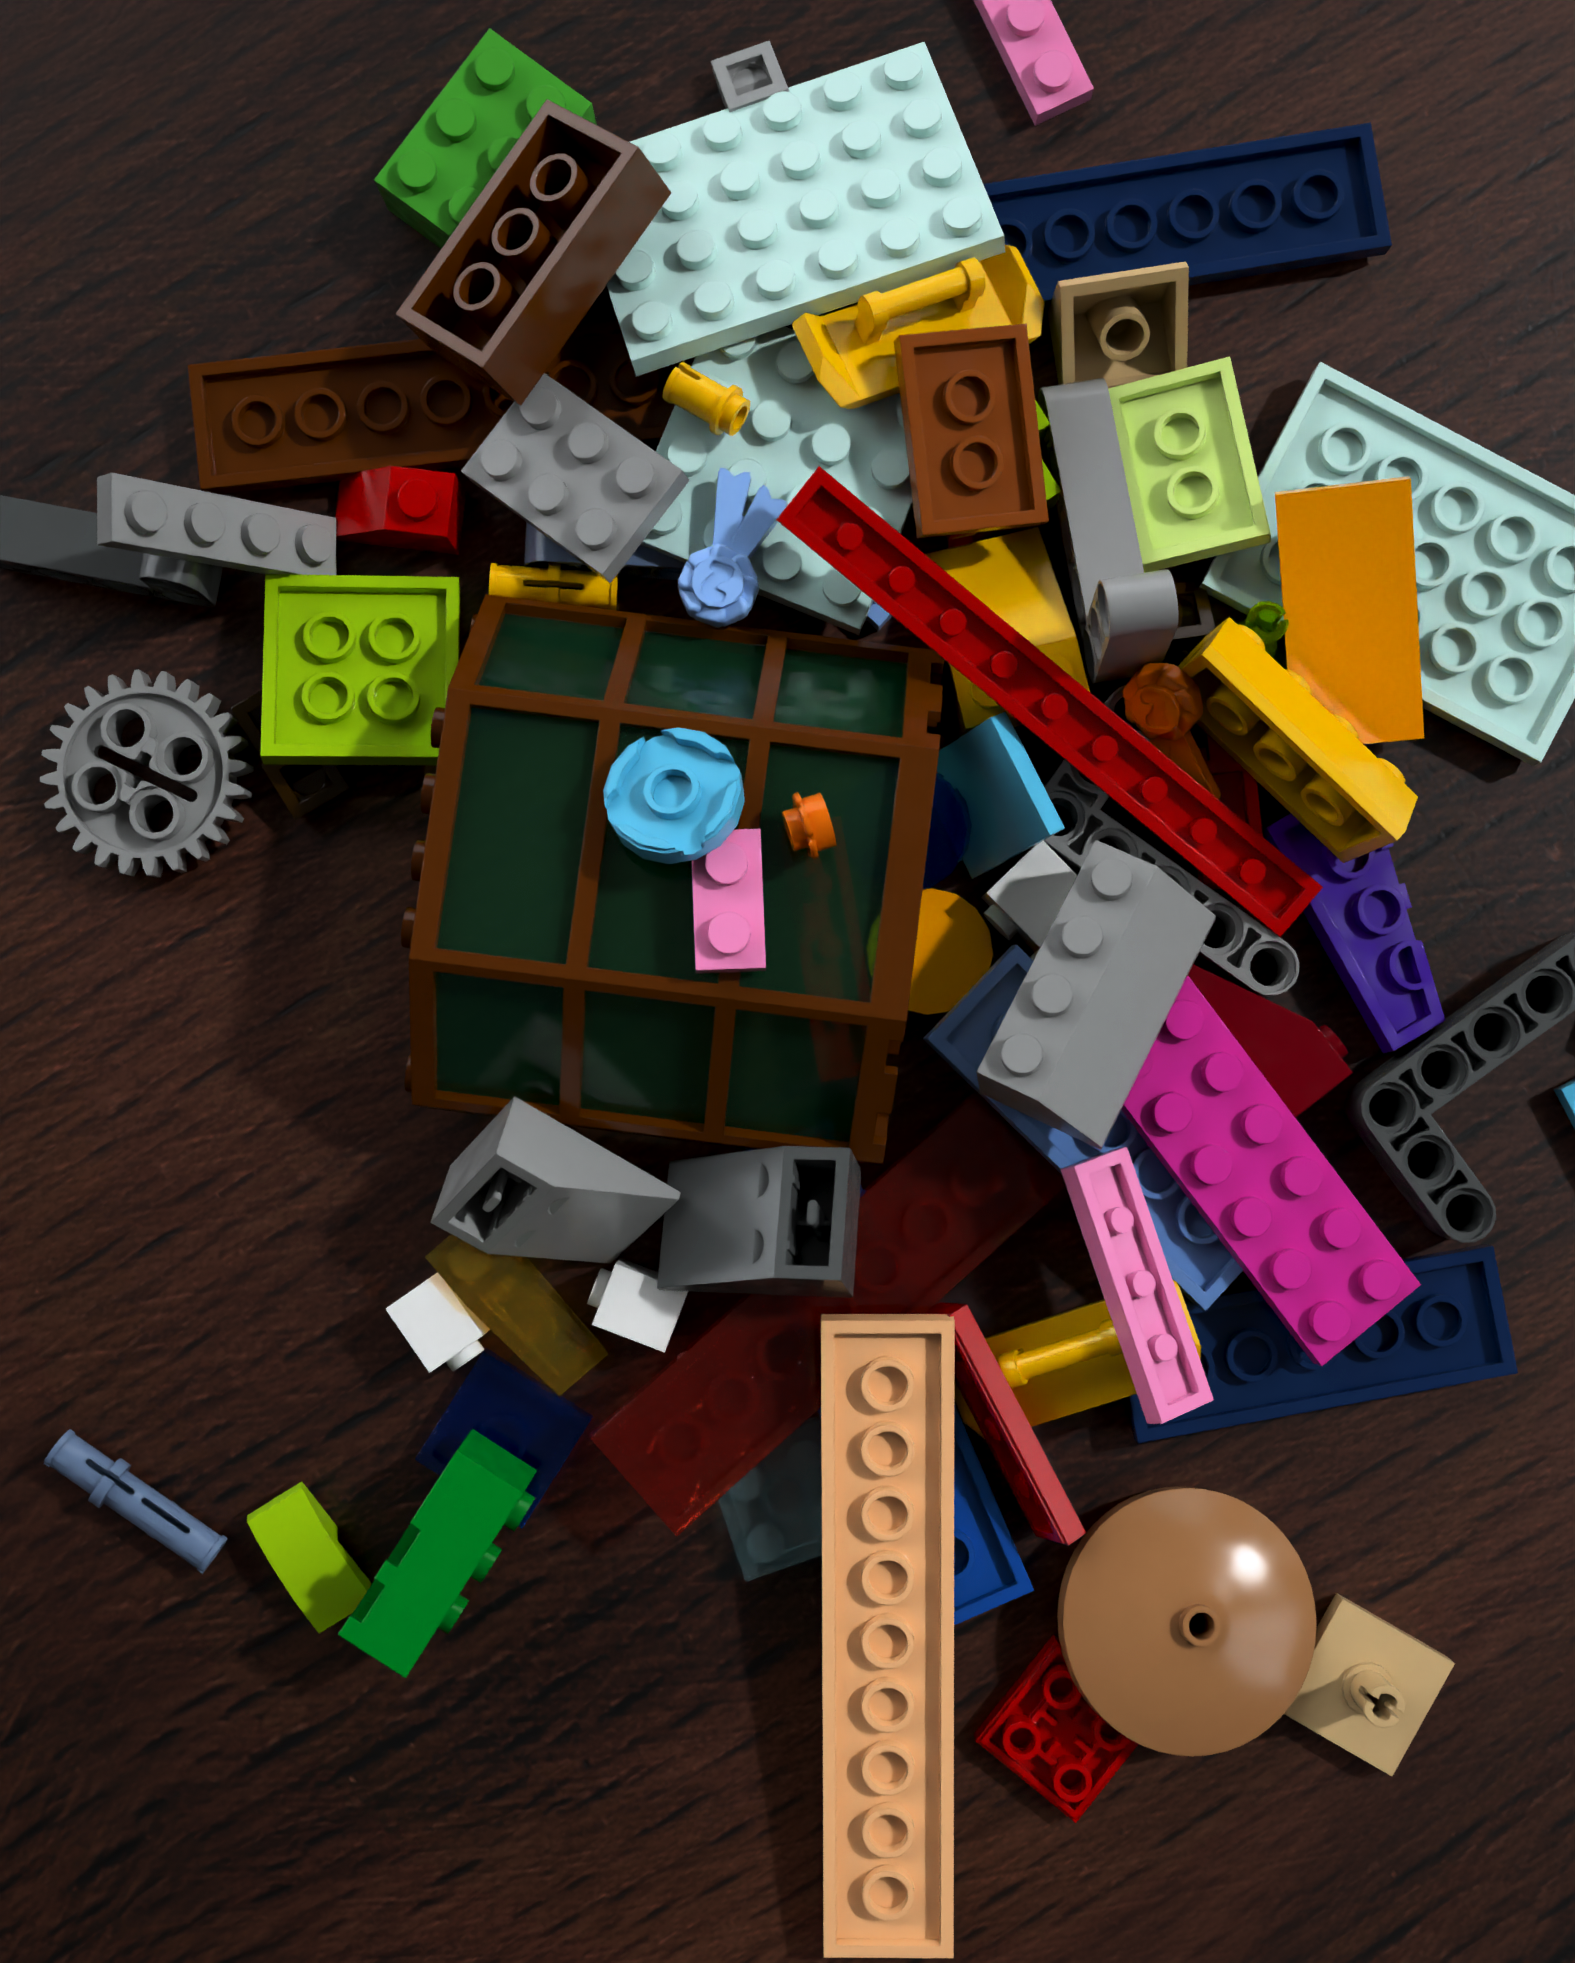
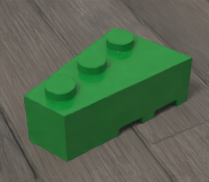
M472 1429L449 1461L391 1555L376 1574L375 1580L363 1599L349 1616L338 1635L406 1678L437 1628L448 1635L469 1602L460 1592L471 1577L481 1583L502 1551L500 1547L492 1543L502 1526L504 1525L514 1532L529 1510L535 1497L525 1490L537 1470Z

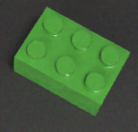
M489 28L374 181L387 209L442 249L547 99L597 125L592 103Z

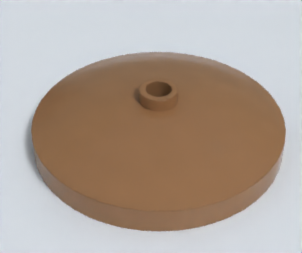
M1185 1486L1164 1487L1132 1496L1107 1511L1091 1526L1075 1548L1066 1567L1058 1598V1636L1067 1670L1076 1688L1093 1711L1108 1725L1128 1739L1161 1753L1191 1757L1207 1756L1232 1750L1257 1738L1280 1719L1293 1703L1302 1688L1313 1658L1316 1641L1315 1601L1307 1572L1296 1550L1281 1530L1261 1512L1237 1498L1212 1490ZM1197 1614L1202 1619L1201 1626L1198 1631H1190V1620Z

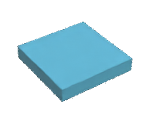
M1006 711L990 717L939 751L933 802L972 879L992 870L1065 829Z

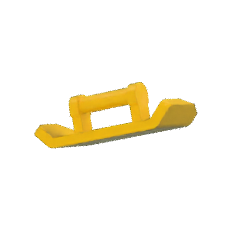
M1005 245V253L981 261L972 257L958 262L953 269L884 293L874 291L862 295L859 298L858 304L827 315L817 316L804 313L792 322V327L818 382L839 407L855 409L900 393L894 340L899 335L1027 323L1028 341L1030 344L1041 336L1045 302L1019 250L1014 246Z
M1173 1280L1200 1358L1201 1345L1180 1287ZM1105 1299L985 1338L1031 1427L1137 1394ZM954 1380V1398L963 1423L984 1438Z

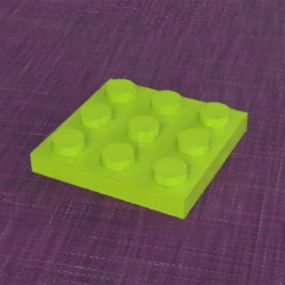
M265 574L260 752L263 764L437 766L439 748H432L431 724L435 708H445L448 687L460 659L459 577Z

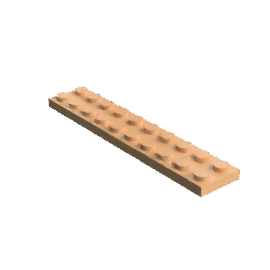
M821 1314L824 1958H954L955 1320L954 1316L949 1317L947 1314Z

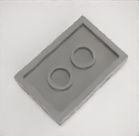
M545 373L521 406L513 402L461 470L471 482L609 583L613 581L689 482V479L680 468Z

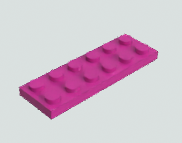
M1187 976L1121 1110L1314 1364L1323 1366L1421 1284L1190 977Z

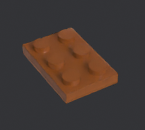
M1027 323L899 335L894 340L917 539L1039 526L1049 522Z

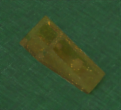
M452 1234L425 1256L464 1304L558 1396L562 1395L608 1355L607 1350L527 1257L487 1254Z

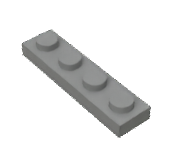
M108 473L97 477V545L261 574L336 575V518L117 473Z

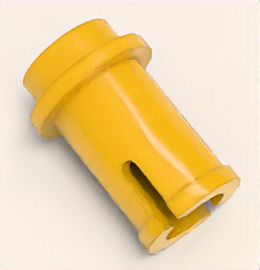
M685 362L679 363V367H675L672 370L664 386V401L675 404L709 423L710 432L715 435H721L724 432L730 436L735 435L744 424L750 410V400L743 397L742 388L737 385L726 388L692 369Z

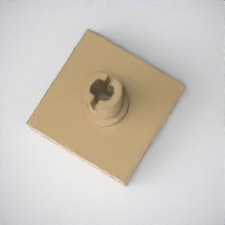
M1336 1593L1316 1628L1314 1653L1306 1679L1284 1715L1388 1775L1393 1776L1455 1663L1446 1655Z

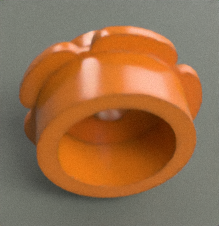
M796 792L792 795L793 808L782 811L788 839L794 852L806 848L808 855L812 859L819 858V851L837 845L831 818L821 793L801 798L799 792Z

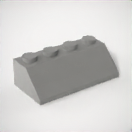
M1095 840L976 1072L980 1093L1101 1150L1205 942L1216 915L1158 866Z

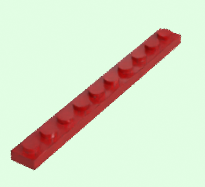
M818 466L776 519L794 536L1276 935L1281 937L1323 887L820 466Z

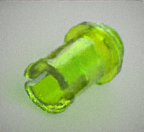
M1263 601L1255 604L1248 612L1246 619L1237 624L1244 625L1253 630L1262 639L1265 651L1273 658L1277 649V641L1287 631L1289 621L1285 619L1279 622L1282 616L1286 614L1281 606L1270 601Z

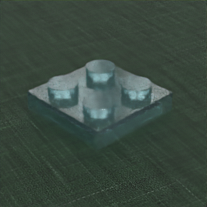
M820 1415L705 1455L704 1460L746 1582L822 1556Z

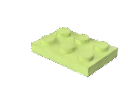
M1230 356L1108 388L1144 573L1271 543L1270 528Z

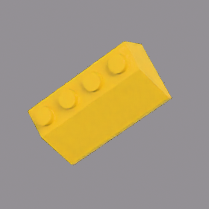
M1228 617L1209 632L1179 664L1178 667L1189 675L1200 689L1203 714L1196 724L1343 863L1396 842L1405 833L1418 796L1405 785V778L1401 771L1389 761L1377 758L1358 740L1359 736L1354 726L1345 718L1337 714H1331L1312 696V690L1306 680L1296 672L1284 669L1265 651L1262 639L1253 630L1244 625H1238Z

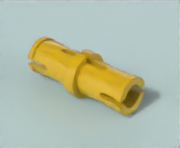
M548 562V568L498 565V563H491L489 595L608 610L617 609L618 574L609 583L594 571L562 569V563ZM527 585L549 586V587H546V588H545V587H530V586H527ZM561 587H564V588H579V589H582V590L560 589V588H561Z

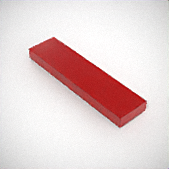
M937 1303L922 1314H947L949 1317L954 1316V1380L1031 1528L1037 1537L1069 1546L1086 1534L973 1314L967 1304Z

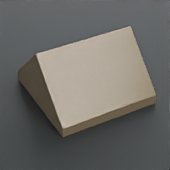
M1186 261L1058 281L1047 315L1059 385L1104 378L1108 388L1187 368L1189 266Z

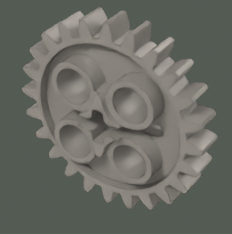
M138 669L133 672L131 688H128L122 679L112 674L108 676L109 694L103 695L96 689L87 686L84 688L90 706L85 710L69 703L64 706L74 722L70 728L51 725L49 730L63 742L60 749L42 750L41 755L57 763V771L41 776L40 782L56 787L59 791V794L44 803L45 808L55 812L67 813L55 827L56 830L66 835L80 832L73 845V850L86 855L97 848L94 864L109 869L118 859L119 872L133 877L142 861L143 869L147 876L161 878L164 860H166L173 871L184 873L187 872L186 853L189 852L197 859L207 862L210 860L205 841L210 838L226 845L229 843L230 840L220 825L224 819L237 823L243 822L244 818L233 809L231 805L233 799H248L252 797V792L236 783L237 777L254 772V766L240 760H235L234 755L246 749L249 743L248 740L241 736L227 737V734L235 727L238 721L236 717L228 712L214 717L219 709L221 700L211 693L197 700L200 686L189 679L181 683L176 690L175 677L165 671L159 673L154 686H152L149 675ZM141 717L145 727L143 737L137 744L126 747L122 739L123 729L129 721ZM198 744L202 752V760L199 767L190 774L182 775L178 766L180 754L190 745ZM107 747L195 790L198 795L197 799L189 802L174 793L101 759L98 756L99 748ZM112 774L116 782L115 793L109 801L98 804L94 795L95 785L104 775ZM169 801L173 807L172 822L163 831L154 832L150 822L152 810L159 803Z

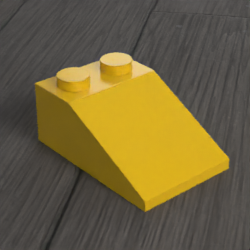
M1038 527L973 542L971 545L925 554L1090 692L1077 637ZM944 660L943 674L959 738L990 717L1006 711ZM1006 711L1013 727L1023 725Z

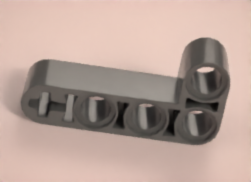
M0 495V569L203 607L216 606L223 567L97 545V513Z

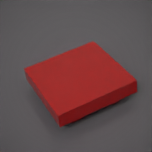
M1054 1634L974 1733L975 1741L1075 1823L1138 1746V1743L1128 1739L1108 1725L1084 1700L1067 1670L1059 1638Z

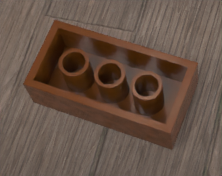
M547 99L398 309L396 315L434 353L521 406L672 192L638 146Z

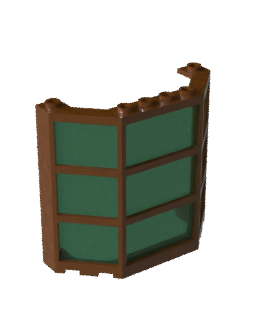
M485 594L478 614L474 613L472 616L469 637L449 684L445 708L436 707L434 710L431 724L432 748H439L436 774L427 773L425 775L421 792L422 814L429 815L426 841H416L411 861V878L413 881H420L416 908H406L402 922L401 945L403 948L410 949L409 1005L411 1054L409 1055L405 1072V1091L411 1092L412 1105L421 1108L496 1117L515 1096L565 1126L753 1150L780 1146L851 1148L858 1163L882 1165L886 1149L889 1114L892 1113L898 1077V1067L887 1066L886 1059L887 1054L899 1055L907 1023L940 747V735L927 733V728L933 729V727H937V722H940L943 693L941 679L944 659L930 649L737 625L717 628L696 620ZM677 727L705 732L726 746L740 770L745 803L735 829H761L766 971L697 974L695 969L692 860L674 864L645 860L625 847L611 826L603 794L611 765L628 745L642 737L645 738V741H648L653 737L662 736L661 730ZM796 792H799L801 798L821 793L831 818L837 845L819 851V858L812 859L808 855L806 848L794 852L788 839L782 811L793 808L792 795Z

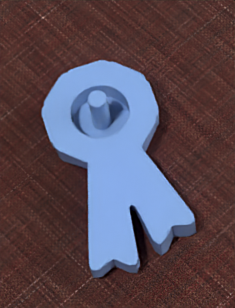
M720 468L718 471L713 546L692 553L678 579L679 595L687 613L695 620L717 628L728 626L745 618L752 610L759 592V584L749 559L778 523L776 519L787 507V502L783 499H772L768 488L763 485L758 489L746 515L743 516L751 483L750 472H743L733 476L725 468Z

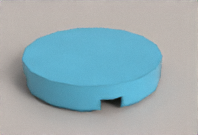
M679 727L661 730L662 736L653 737L648 741H645V738L642 737L628 745L611 765L603 789L608 820L622 844L645 860L666 864L697 860L721 846L738 825L745 803L742 775L726 746L705 732Z

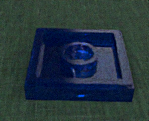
M486 1348L415 1460L436 1474L441 1475L472 1429L476 1430L537 1470L525 1490L534 1496L535 1500L518 1525L520 1528H523L593 1416Z

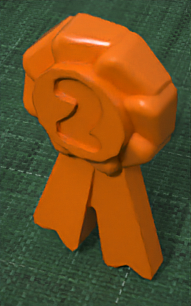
M1144 664L1122 690L1126 719L1130 723H1135L1141 732L1150 739L1152 745L1219 800L1221 792L1190 732L1203 714L1199 686L1189 675L1174 664Z

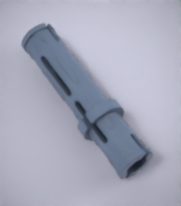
M71 1429L63 1434L44 1460V1465L52 1467L91 1494L88 1499L90 1503L97 1508L105 1504L140 1528L148 1536L157 1540L196 1567L197 1571L201 1574L212 1563L228 1539L224 1535L221 1536L180 1508L175 1502L169 1500L130 1473L131 1465L122 1458L114 1462L75 1435V1432Z

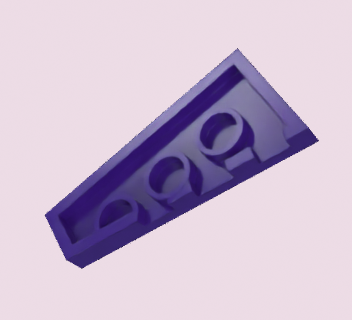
M1291 813L1262 829L1263 837L1323 887L1303 910V913L1383 1053L1395 1051L1446 1021L1423 943L1415 939L1407 912V909L1412 908L1405 883L1399 884L1389 851V848L1394 846L1393 843L1343 863Z

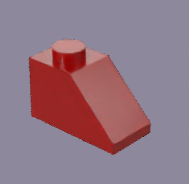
M387 466L358 472L341 480L339 484L335 515L336 540L459 555L467 493L455 473L398 466Z

